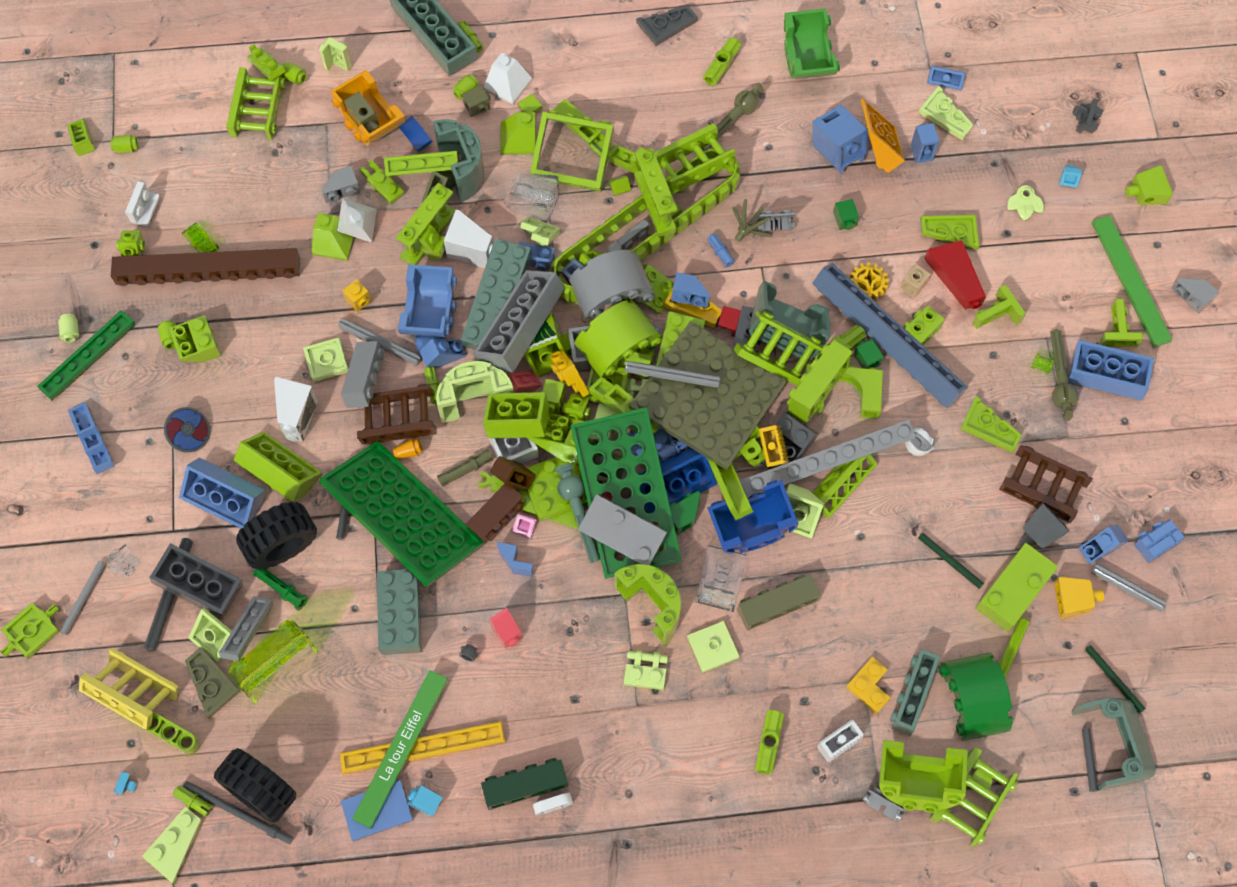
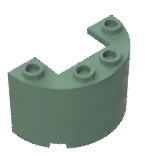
M451 119L433 121L439 151H457V154L460 153L462 162L450 166L456 180L455 191L459 201L463 202L479 190L484 179V165L479 138L466 124L462 125L457 123L456 120Z

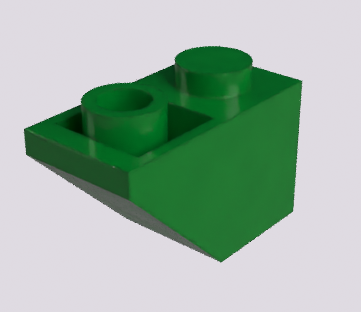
M699 491L694 494L693 492L688 493L679 503L674 502L670 504L677 535L694 526L700 501Z

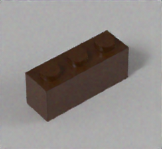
M505 483L466 525L485 543L492 541L497 536V531L501 527L507 526L511 521V517L524 508L526 500L511 485Z

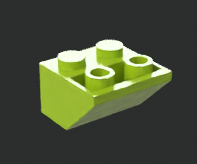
M205 315L169 328L180 361L206 362L221 356Z

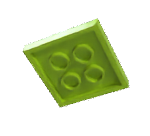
M558 457L526 467L536 474L534 481L526 491L539 522L572 511L569 500H564L558 493L557 486L562 477L554 469L570 462L562 461ZM573 463V476L576 475L582 479L580 466ZM584 490L580 498L583 506H586L588 501Z

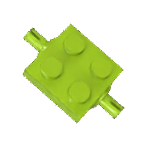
M33 602L1 629L6 635L9 644L0 652L7 657L16 649L29 659L59 632L50 618L59 608L53 604L44 612Z

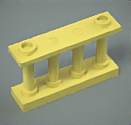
M114 648L109 650V664L95 677L84 673L79 681L80 692L145 730L152 725V711L166 697L174 702L177 700L179 687L173 681L165 679ZM115 668L125 672L112 687L102 683ZM132 678L142 682L129 696L118 692ZM149 687L159 692L146 706L135 702Z

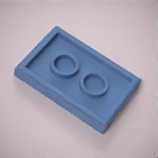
M401 780L395 782L372 829L352 820L366 792L341 800L353 842L413 821Z

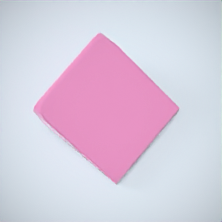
M519 512L512 532L531 538L538 517Z

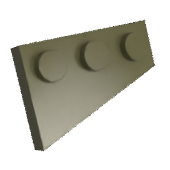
M201 647L185 660L207 719H210L240 693L237 687Z

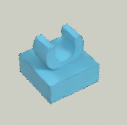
M1068 164V167L1064 166L1059 179V185L1077 188L1082 175V169H1077L1076 165Z
M122 771L113 793L122 795L124 789L134 792L137 783L128 781L130 774Z

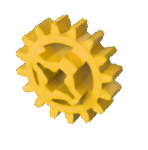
M870 262L867 263V266L861 263L859 268L854 267L853 272L850 273L849 278L875 301H877L878 295L883 297L888 289L889 279H886L888 274L882 273L884 268L878 269L876 263L874 266H871Z

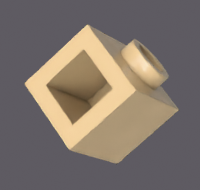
M915 264L903 278L900 288L906 294L916 297L928 283L931 274Z

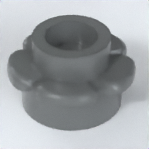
M467 644L460 648V657L467 661L474 662L475 658L479 656L476 652L477 648Z

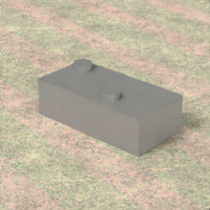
M596 494L578 528L579 531L645 565L652 564L668 533L666 530Z

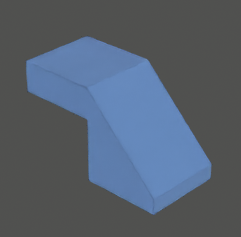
M497 542L498 552L513 574L527 577L533 576V564L516 561L518 554L517 545Z

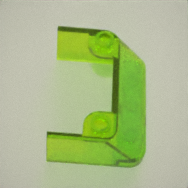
M294 620L283 621L279 625V629L241 658L240 661H234L229 666L228 673L254 704L258 701L250 691L307 645L315 654L319 652L311 639Z

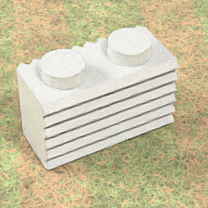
M850 720L821 740L817 748L826 761L831 762L838 755L840 756L860 742L864 734L854 720Z

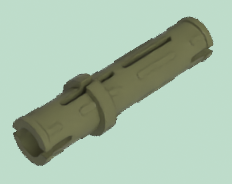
M487 449L474 457H469L467 461L437 475V478L442 487L473 470H479V467L494 459Z

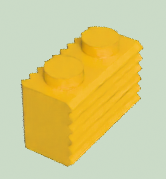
M780 425L759 429L767 467L789 463L786 445H784L785 441H783L784 437H782L784 434H782L783 430H781L782 426Z

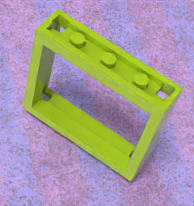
M548 110V113L542 112L530 177L601 192L614 134V126L609 121L601 120L599 123L594 122L589 117L578 119L573 114L566 113L563 116L558 115V112ZM548 120L606 131L596 181L538 170Z

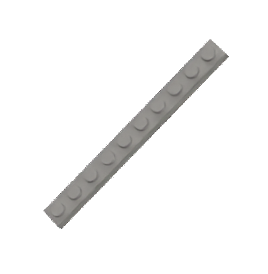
M906 420L742 479L740 482L747 498L755 493H764L763 487L771 481L777 480L778 482L782 480L783 485H787L915 439L916 436L910 420Z

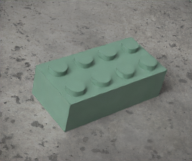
M408 569L377 571L378 649L381 655L422 652L420 581Z

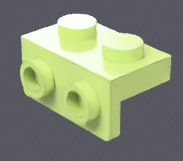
M331 37L322 43L320 53L325 70L329 71L334 64L346 71L352 68L348 48L345 43L338 42Z

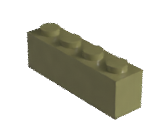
M805 574L797 576L793 582L788 584L787 582L780 583L774 590L769 591V589L758 593L757 597L742 599L740 604H738L737 610L748 631L819 601L821 594L812 575L805 576Z

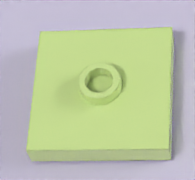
M339 337L303 347L313 383L348 372L349 368Z
M724 621L687 635L688 642L702 673L739 659V654Z

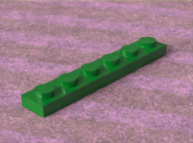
M120 310L37 386L38 389L52 401L135 325V322Z

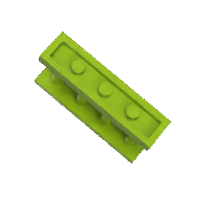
M239 67L226 126L230 137H237L238 131L246 129L265 131L268 140H272L273 134L277 130L276 118L282 89H285L286 85L282 74L273 80L256 78L248 75L246 68ZM251 84L274 86L273 94L248 92L247 88ZM247 99L271 101L269 109L245 107L244 102ZM244 114L268 116L266 124L241 122V117Z
M714 123L654 152L660 168L663 167L671 178L669 182L672 194L682 191L686 187L736 163L735 150L731 149L725 152L717 141L719 140L718 130ZM709 144L712 145L719 155L711 160L701 149ZM695 152L703 164L694 168L686 158V155ZM679 160L687 172L678 176L670 163Z
M650 148L636 152L635 157L641 171L634 172V177L658 237L676 232V226L670 213L677 212L678 209L654 150Z
M437 183L396 236L397 241L407 246L400 255L403 261L411 265H418L425 256V253L422 251L423 245L420 243L419 238L426 228L432 225L438 234L441 235L450 224L456 209L447 205L446 202L453 195V191Z
M757 310L755 314L761 321L747 344H736L734 347L736 354L799 386L801 384L799 382L801 370L815 349L819 351L823 349L821 341L814 336L809 338L773 319L774 316L766 311L762 313ZM767 324L777 328L763 352H755L753 347ZM784 332L792 336V339L779 360L774 362L770 360L769 355ZM800 340L808 346L796 366L790 370L786 368L785 363Z
M974 747L968 754L966 785L994 802L988 813L966 798L960 802V805L984 820L978 831L951 814L949 809L937 810L929 818L935 823H938L940 820H947L973 838L969 844L971 847L976 846L977 843L979 845L982 844L987 836L984 833L1008 791L1012 793L1017 786L1016 778L1019 775L1013 773L1007 778L981 761L982 758L979 756L982 751L977 747ZM972 767L980 769L1005 785L999 796L971 778L969 772Z

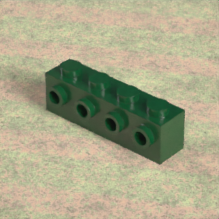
M557 758L548 759L545 761V764L539 766L537 764L528 765L525 767V770L519 772L517 770L507 771L505 776L502 777L490 776L484 779L485 782H481L488 810L569 787L562 760H557Z

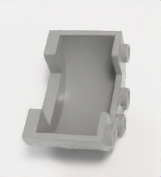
M616 250L599 255L587 261V265L583 269L581 267L576 269L569 279L585 319L589 317L596 318L603 313L605 305L610 303L617 304L627 298H636L637 303L642 301L649 302L655 298L653 288L635 251L630 253L629 250Z

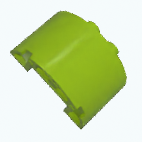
M627 300L622 301L605 310L589 323L590 326L587 331H581L574 342L599 377L612 375L617 370L618 361L622 358H629L638 348L648 349L651 346L656 347L662 341L659 332L633 300H630V303Z
M645 564L630 565L614 573V587L626 601L643 590L661 611V613L653 618L657 626L652 629V632L666 646L677 631L680 617L681 599L675 582L664 571Z
M883 740L879 787L883 795L889 800L903 806L905 810H922L927 813H935L937 810H944L959 805L966 795L968 750L947 747L945 758L904 754V742Z

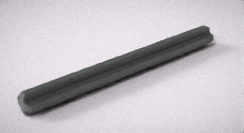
M182 538L179 548L190 552L193 541L188 538ZM163 590L144 644L147 650H156L174 598L173 594Z

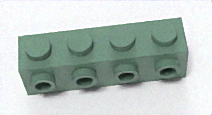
M923 649L917 655H913L910 666L913 667L912 671L906 674L903 682L906 685L904 692L900 691L897 698V703H899L898 710H893L890 721L893 722L891 729L909 736L915 731L941 656Z

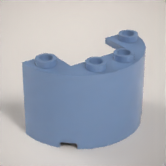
M408 264L406 275L408 292L405 311L400 313L399 333L447 337L450 333V328H453L454 325L452 311H456V301L453 300L454 286L457 284V275H453V267Z

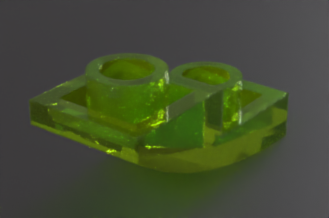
M196 222L182 232V235L198 253L216 252L220 249L217 243Z

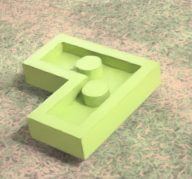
M528 216L521 222L520 226L521 229L532 234L531 240L536 241L537 244L542 246H548L560 234L561 230L560 227Z

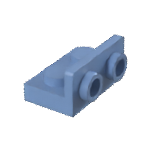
M519 242V245L531 248L533 256L531 257L529 267H535L540 271L551 270L555 248Z

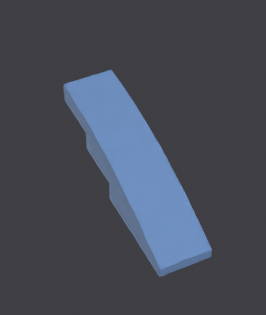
M83 402L68 409L76 433L82 442L95 473L99 474L114 467L115 465L87 403Z

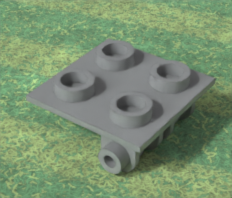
M782 210L779 214H774V211H764L757 220L765 219L768 216L771 219L758 226V230L762 232L771 231L772 222V231H775V220H777V230L780 231L781 220V231H790L795 227L794 221H791V219L797 213H792V210Z

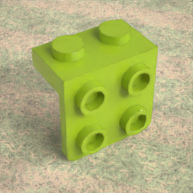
M643 265L655 293V298L649 302L642 301V303L654 312L662 313L665 308L664 302L671 292L674 282L651 265ZM627 298V299H624V300H627V302H629L630 300H634V299H629V298Z

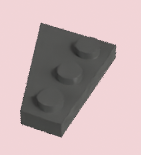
M688 5L668 10L664 14L658 15L655 13L651 14V17L636 18L638 26L656 46L698 21V16Z

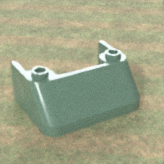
M1106 698L1080 704L1072 711V715H1078L1101 709L1107 718L1116 719L1129 758L1123 762L1121 767L1124 777L1105 781L1098 786V791L1145 781L1155 775L1156 767L1136 708L1130 700Z

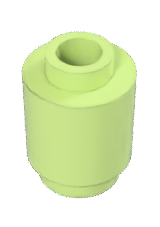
M73 314L61 315L58 321L59 337L67 343H72L79 338L78 320Z

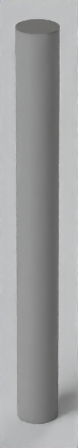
M98 561L64 622L60 633L68 634L106 565L103 562Z

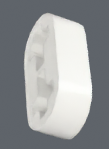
M564 793L536 802L532 806L535 815L538 816L568 807L573 804L570 793Z

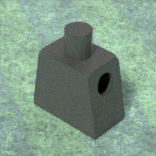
M1042 502L1023 525L1027 535L1020 540V543L1022 545L1027 543L1030 546L1037 543L1043 549L1070 531Z

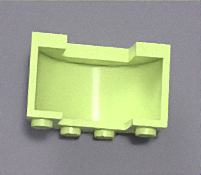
M483 361L466 362L454 367L446 374L437 390L436 400L441 422L446 423L460 419L457 402L492 393H514L509 377L503 370Z

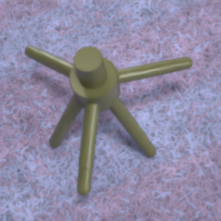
M744 199L742 219L736 207L732 208L740 225L738 227L739 232L735 236L737 241L741 242L745 235L748 236L749 233L772 237L771 233L753 230L771 219L768 216L752 225L764 210L763 207L758 210L748 223L745 222L747 199Z

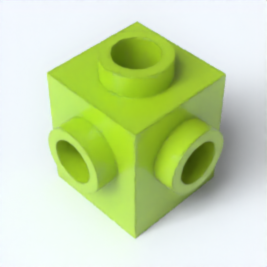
M141 230L122 231L119 240L116 242V248L120 251L121 256L141 255L142 251L145 250V241L143 240Z
M571 393L568 402L563 404L562 413H565V417L585 421V419H589L591 408H589L590 397H582V395Z

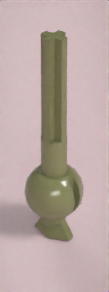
M759 82L755 89L751 91L743 90L736 95L734 100L735 107L716 126L718 138L742 114L749 115L756 111L759 102L757 98L764 91ZM709 144V145H707V146H705V147H703V148H701V149H702L703 151H706V150H708L712 145Z
M1054 329V331H1050L1058 386L1052 392V400L1064 412L1063 418L1065 421H1070L1073 418L1072 407L1079 400V394L1077 389L1069 384L1062 331Z

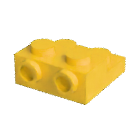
M563 349L551 354L550 359L553 364L550 367L560 382L565 381L568 387L571 386L574 392H579L582 397L590 394L577 369Z

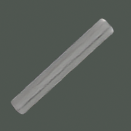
M1097 563L1092 569L1094 575L1159 611L1165 609L1167 601Z

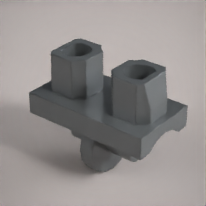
M1092 99L1090 104L1085 105L1081 103L1080 106L1073 108V115L1079 121L1076 129L1077 132L1081 133L1085 130L1093 133L1098 129L1099 124L1093 121V118L1095 120L1099 119L1103 109L1097 106V99Z

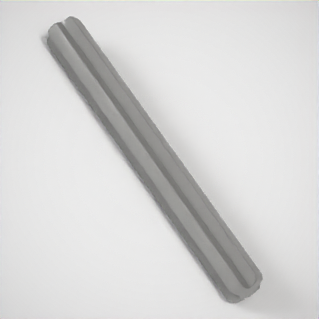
M341 318L338 323L341 329L368 342L378 341L380 348L415 365H418L422 359L421 355L346 318Z
M626 361L625 372L716 388L720 383L719 376Z

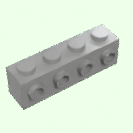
M378 341L356 343L341 392L346 408L368 407L370 399L373 398L374 385L377 384V375L381 370V360L384 359V351L380 348Z

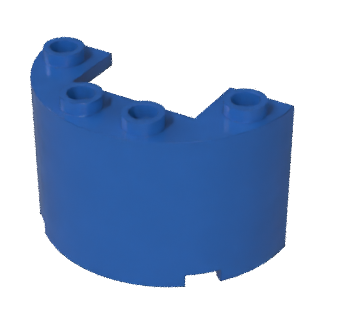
M774 480L767 483L763 487V494L755 493L751 495L748 500L754 512L738 520H735L726 501H716L710 507H707L725 553L733 554L735 553L734 550L744 553L768 546L784 538V533L788 530L791 533L797 528L798 521L782 480L778 482Z

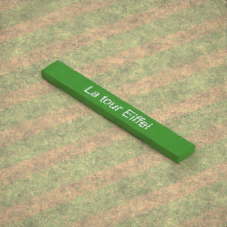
M429 670L352 820L372 829L448 678Z

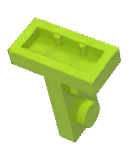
M616 145L609 153L608 162L632 173L641 171L635 157L636 152ZM640 147L636 152L643 151L646 149Z
M1006 284L999 287L995 295L999 300L998 302L994 303L991 308L987 310L982 309L975 314L976 317L973 325L976 329L1007 313L1015 325L1023 321L1026 313Z
M1115 299L1111 306L1114 332H1105L1100 339V345L1107 347H1138L1143 340L1142 332H1129V323L1126 322L1127 307L1124 306L1123 299Z

